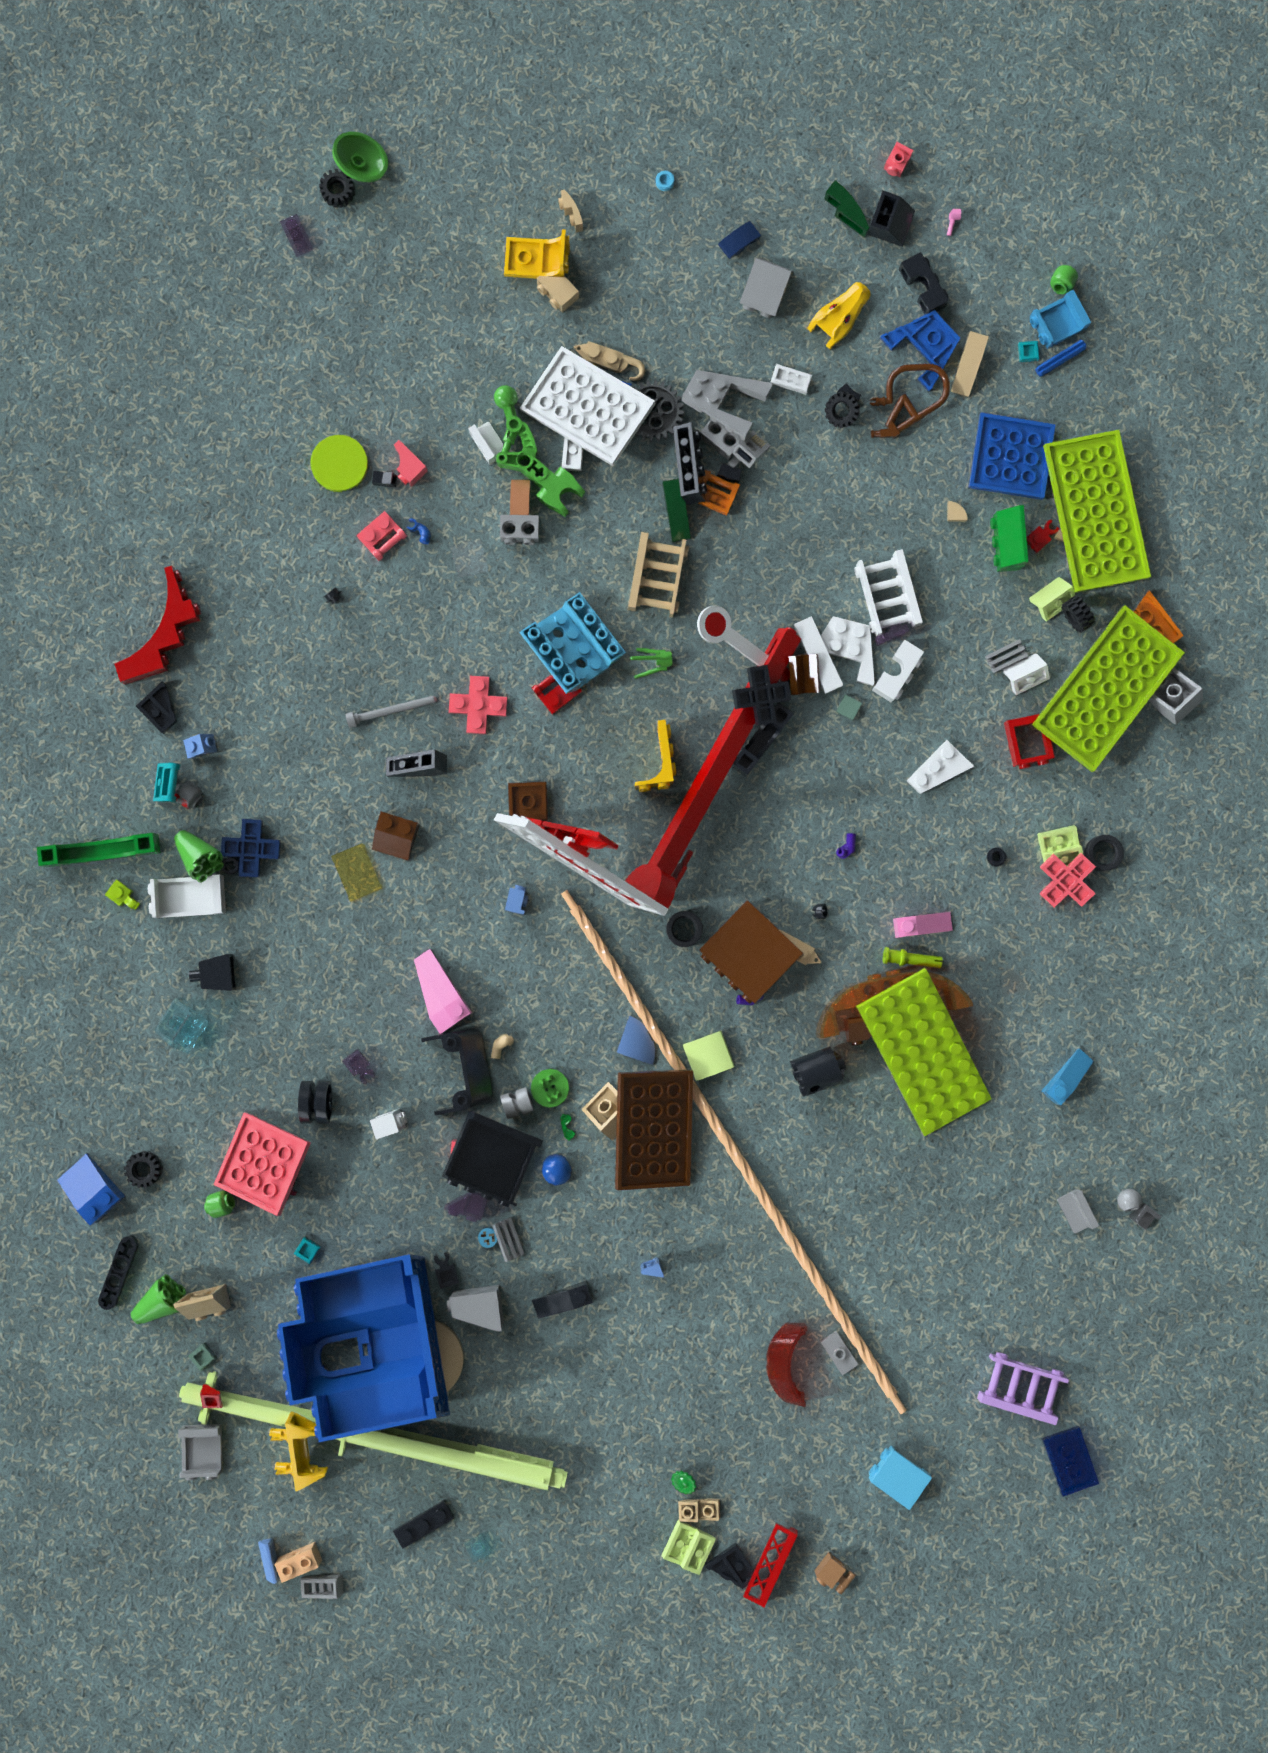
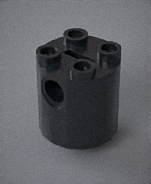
M830 1046L790 1061L793 1069L792 1073L795 1080L799 1083L802 1097L843 1083L846 1072L845 1062L842 1055L834 1052Z

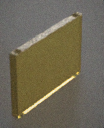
M363 843L331 856L350 902L382 889V885L379 883Z

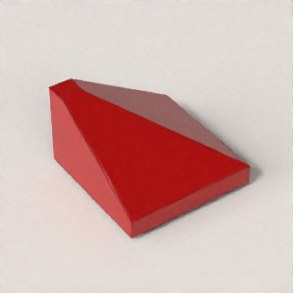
M203 1384L200 1392L202 1408H222L220 1391L207 1384Z

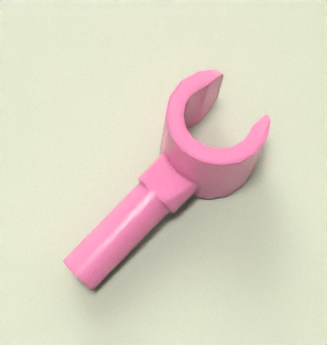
M952 209L949 213L950 224L947 236L952 235L955 220L961 219V209Z

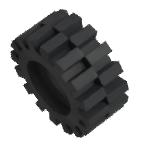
M335 169L334 173H332V170H329V175L324 173V179H320L321 184H319L322 197L325 202L327 201L328 205L331 206L332 204L335 208H337V205L342 208L344 203L347 206L349 204L348 201L352 202V196H355L352 178L342 171L339 172L338 169ZM334 183H342L344 185V191L340 194H333L330 188Z
M838 392L830 397L825 408L826 419L828 418V422L832 423L834 427L840 428L853 424L860 414L858 399L853 394H849V392ZM840 402L848 404L850 412L846 417H839L835 412V407Z
M1075 595L1062 604L1061 609L1063 614H1065L1064 617L1068 619L1069 624L1077 632L1081 633L1095 623L1094 614L1090 611L1091 608L1087 606L1085 601L1083 602L1081 597L1079 598V596Z
M143 1151L132 1155L126 1161L127 1166H124V1170H126L124 1175L128 1177L127 1181L132 1182L131 1185L137 1186V1188L153 1185L162 1175L161 1170L163 1166L160 1165L162 1163L161 1160H158V1156L153 1155L152 1152ZM140 1162H146L150 1166V1174L147 1177H142L137 1173V1166Z

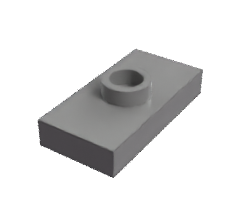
M837 1331L820 1341L842 1376L858 1365Z

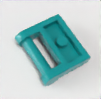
M158 763L153 797L154 802L176 803L177 775L181 764Z

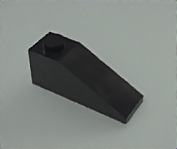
M435 749L386 758L387 777H424L447 774V755Z
M586 1280L533 1299L532 1303L537 1317L540 1319L593 1303V1297Z

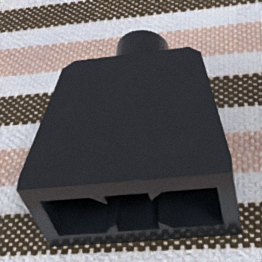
M225 954L200 961L199 970L189 971L190 982L200 981L201 989L236 990L233 954Z

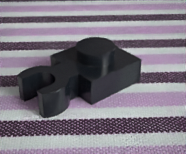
M447 1251L444 1252L445 1260L443 1261L439 1260L438 1254L434 1256L435 1263L440 1266V1268L435 1269L440 1289L460 1282L455 1264H448L450 1256Z

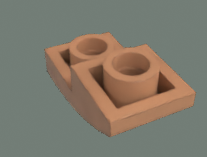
M511 480L510 515H529L530 480Z

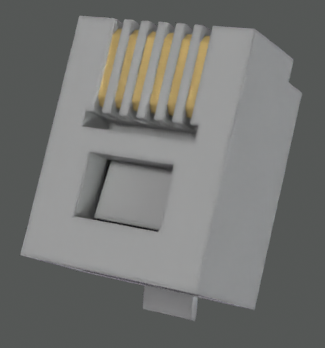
M753 430L747 435L745 441L741 440L732 452L735 456L728 464L734 468L742 461L747 467L751 468L764 456L771 445L765 443L766 441L762 440L761 436L757 435Z

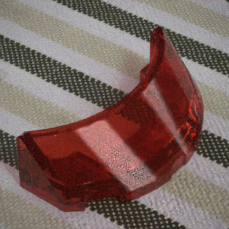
M785 1323L775 1336L772 1337L768 1346L766 1371L772 1388L784 1402L806 1407L804 1391H799L796 1388L795 1382L792 1381L791 1359L797 1342L802 1335H806L807 1326L805 1323Z

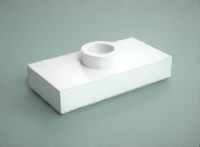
M776 364L771 383L806 395L812 375Z

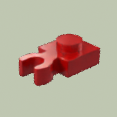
M1052 519L1045 523L1044 529L1038 526L1026 537L1027 543L1036 553L1052 540L1049 535H1054L1059 530V527L1055 530L1049 528V525L1053 522Z

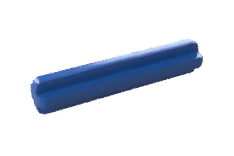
M1080 340L1037 366L1035 371L1038 376L1042 377L1087 348L1085 342Z

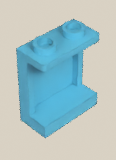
M890 1446L889 1449L885 1448L881 1453L880 1462L877 1465L874 1464L870 1469L869 1479L872 1484L910 1510L932 1477L925 1469H921L897 1452L893 1446Z

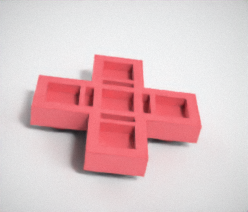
M470 676L469 694L450 693L449 713L468 714L466 733L486 734L487 716L506 717L507 697L489 696V677Z
M1053 853L1040 866L1053 879L1040 892V895L1054 908L1067 895L1071 896L1082 907L1096 894L1082 881L1096 868L1082 853L1068 866Z

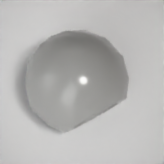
M1134 1189L1122 1190L1117 1198L1119 1207L1125 1212L1140 1209L1143 1204L1140 1193Z

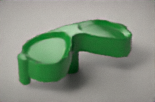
M562 1114L560 1121L565 1139L570 1141L575 1136V1132L567 1128L572 1118L569 1114Z

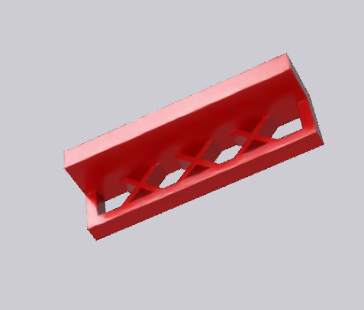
M778 1523L775 1524L743 1594L744 1598L765 1608L798 1535L797 1529L793 1527L788 1529ZM780 1530L787 1535L784 1542L777 1544L775 1535ZM776 1548L778 1552L776 1560L769 1562L767 1553L769 1550ZM768 1566L770 1573L767 1578L761 1580L758 1572L761 1568ZM760 1585L761 1593L758 1598L749 1594L752 1587Z

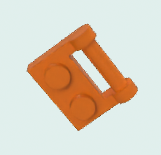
M705 470L703 482H712L730 490L731 493L727 494L706 484V501L698 504L727 516L740 484L736 482L735 484L711 474V471Z

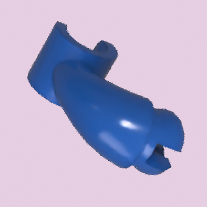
M410 518L408 521L415 523V526L412 528L407 527V529L411 532L418 530L421 536L419 539L420 543L429 544L431 539L429 529L425 525L416 522L415 519Z

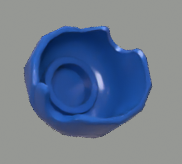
M553 1154L543 1161L542 1174L549 1184L558 1186L565 1184L570 1179L572 1169L566 1157Z

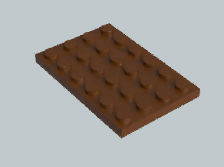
M693 1070L618 1072L616 1190L690 1186Z

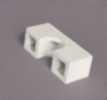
M904 640L892 658L901 666L900 675L891 676L884 671L872 691L889 702H892L894 699L898 700L904 691L901 689L903 684H908L914 675L911 673L914 667L918 668L924 658L921 656L924 651Z
M397 1109L370 1120L375 1138L379 1139L406 1127L405 1123H407L405 1113Z

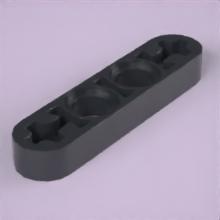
M134 1236L124 1237L118 1245L98 1299L99 1306L104 1310L113 1308L119 1300L139 1246L138 1240ZM131 1240L133 1247L128 1249L127 1254H120V1252L126 1251L127 1245L124 1243ZM119 1258H124L127 1261L126 1268L118 1267L117 1261ZM113 1276L120 1279L118 1287H114L110 1283ZM110 1291H116L117 1293H112L110 1300L113 1302L106 1305L104 1298L109 1296Z

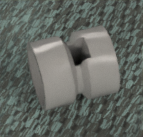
M527 1087L516 1090L515 1094L509 1092L500 1095L507 1119L518 1116L519 1112L525 1114L534 1111Z

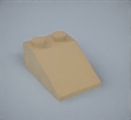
M226 1284L188 1293L174 1303V1308L188 1320L195 1318V1321L204 1320L210 1314H214V1316L226 1314V1310L231 1307Z

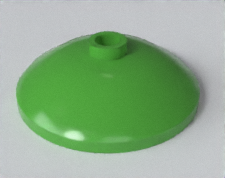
M345 132L336 138L332 147V155L337 166L347 176L361 182H375L384 176L388 168V159L384 149L376 140L360 132Z

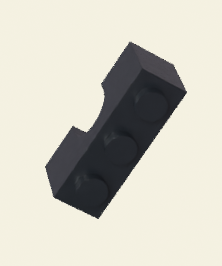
M919 252L901 262L898 270L906 284L910 285L913 282H921L926 287V292L920 294L917 300L924 315L945 308L949 301L948 293L945 289L941 288L939 278L936 273L932 272L928 258Z

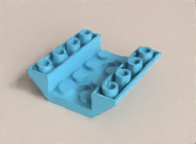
M580 592L565 601L562 608L538 624L534 622L520 631L522 637L566 694L576 691L590 682L626 653ZM560 630L563 637H556L553 631ZM583 660L586 667H578L576 661Z

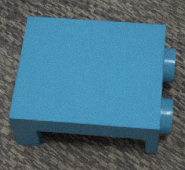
M1074 289L1056 302L1040 310H1033L1030 315V324L1033 328L1037 329L1039 340L1042 345L1045 344L1047 349L1080 333L1091 324Z

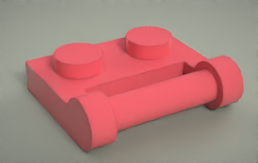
M385 511L356 535L378 561L401 539L404 540L407 537L405 532ZM394 530L396 534L376 550L375 546Z

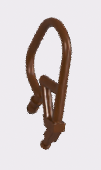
M908 364L896 368L887 380L886 398H872L869 401L870 405L885 406L892 404L894 380L899 374L906 371L930 370L936 372L943 381L942 396L926 409L917 412L908 396L903 394L898 399L885 423L887 429L871 430V438L894 439L902 431L941 407L948 399L950 393V381L946 372L935 364ZM903 406H905L911 417L895 426L894 423Z

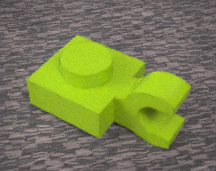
M117 879L105 893V896L121 907L125 903L131 909L136 910L140 905L138 901L130 896L133 891Z

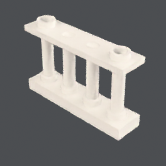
M903 549L895 551L893 558L889 561L864 567L862 560L857 562V567L854 568L857 578H860L871 617V622H869L872 633L875 632L876 637L882 634V628L905 622L911 623L913 628L923 623ZM892 567L897 570L898 576L894 579L871 585L868 583L866 574ZM894 586L902 588L903 594L900 597L877 603L873 601L871 592ZM899 604L907 606L908 612L905 615L882 621L878 619L876 610Z

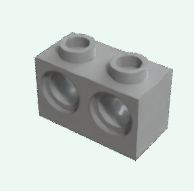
M710 420L700 432L701 439L728 461L734 455L732 453L741 441L740 435L727 431L725 426L718 421L715 423ZM718 428L720 433L713 434L711 429ZM731 439L735 442V444L733 446H729L725 443V441Z
M500 515L501 542L507 545H515L516 542H523L524 545H534L535 542H539V515ZM508 527L515 528V532L512 534H507L505 530ZM528 527L534 529V532L530 535L524 532Z

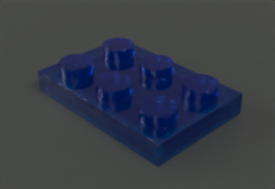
M1079 1426L1041 1438L1059 1491L1063 1497L1099 1484Z

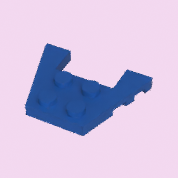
M932 311L913 320L911 323L880 336V339L891 351L907 338L930 364H935L944 369L960 340V337L936 311ZM926 370L918 380L930 392L939 375L934 371Z

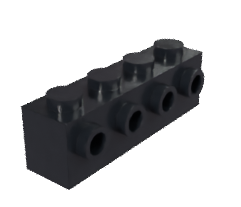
M691 422L674 426L681 497L687 505L706 501L707 486L703 482L705 469L701 465L703 452L701 447H699V442L701 441L700 431L696 430Z

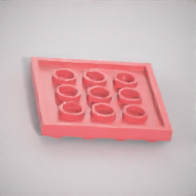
M244 1112L214 1185L276 1216H281L311 1142Z

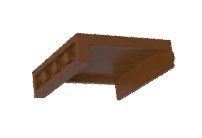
M748 900L699 950L703 953L700 957L707 964L712 962L716 966L714 970L721 977L725 975L730 979L728 984L735 991L740 989L744 993L742 997L749 1004L753 1002L756 1005L787 970L804 956L803 952Z

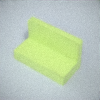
M1058 577L1029 599L1031 603L1039 608L1041 617L1047 622L1062 611V604L1074 597L1075 592L1072 585Z

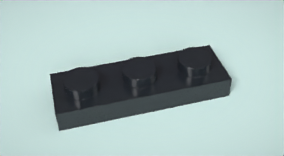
M444 1499L393 1530V1533L403 1549L454 1519V1515Z

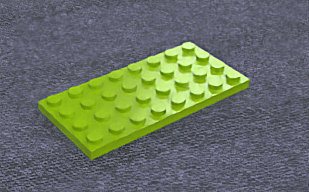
M1114 430L1044 444V453L1074 592H1084L1149 579L1151 574L1120 431Z
M1124 605L1032 725L1089 771L1094 772L1185 652Z
M925 968L856 1006L924 1136L992 1099Z

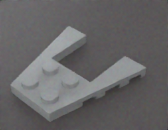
M696 370L682 395V401L700 413L703 411L710 416V420L715 423L717 421L720 422L727 431L737 433L741 436L740 439L745 441L752 428V422L719 409L730 388L766 401L772 390L773 383Z

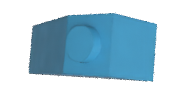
M1078 1048L1041 1092L1055 1104L1061 1106L1075 1090L1093 1063V1060Z

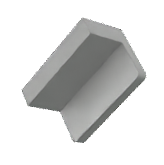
M1075 1189L1057 1199L1073 1233H1078L1088 1227L1094 1229L1099 1226L1081 1190Z

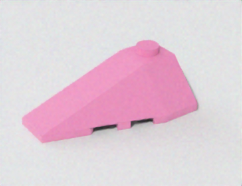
M431 949L414 959L429 1018L438 1032L442 1034L469 1016L472 1011Z

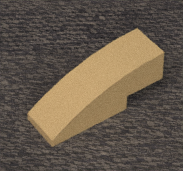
M970 331L960 358L951 392L969 397L989 336Z

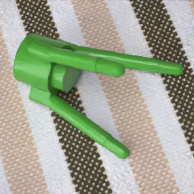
M636 648L638 652L656 654V656L630 657V660H656V665H660V667L635 675V679L659 671H667V667L672 666L671 651Z

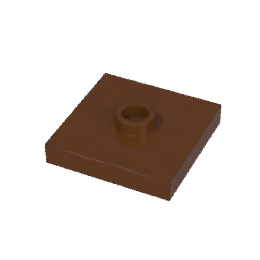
M547 782L508 783L509 816L515 814L519 817L524 816L542 821L548 820Z

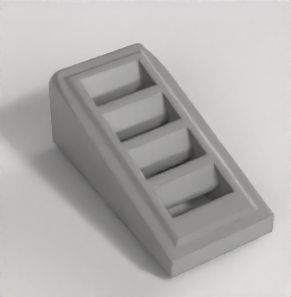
M342 1574L300 1578L302 1598L339 1599L344 1593ZM308 1583L312 1584V1592H309ZM317 1583H319V1590H320V1591H318V1592H317ZM325 1583H327L328 1591H325Z

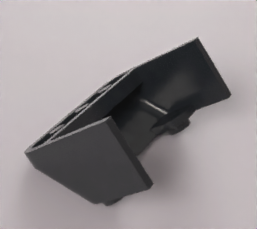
M471 1028L421 1038L422 1042L441 1039L442 1046L446 1051H459L466 1090H461L454 1094L452 1098L453 1107L437 1109L434 1111L435 1115L462 1111L491 1102L493 1090L481 1031Z

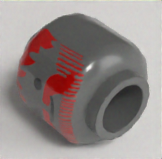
M191 781L180 782L176 785V802L185 809H195L204 798L202 796L203 792Z

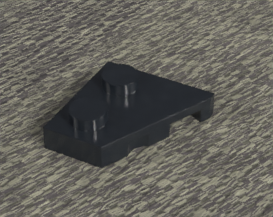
M734 1543L705 1563V1567L708 1570L718 1573L727 1581H732L734 1585L741 1589L748 1585L754 1572L753 1567L737 1543Z

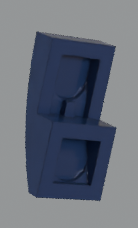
M749 221L726 236L718 245L726 256L731 259L743 252L745 247L759 240L761 234Z

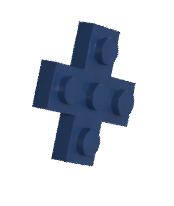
M242 819L241 838L222 837V857L240 858L239 877L259 878L261 859H280L281 840L262 839L263 820Z

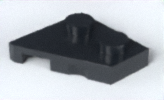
M163 681L136 705L140 712L162 734H165L177 722L167 686Z

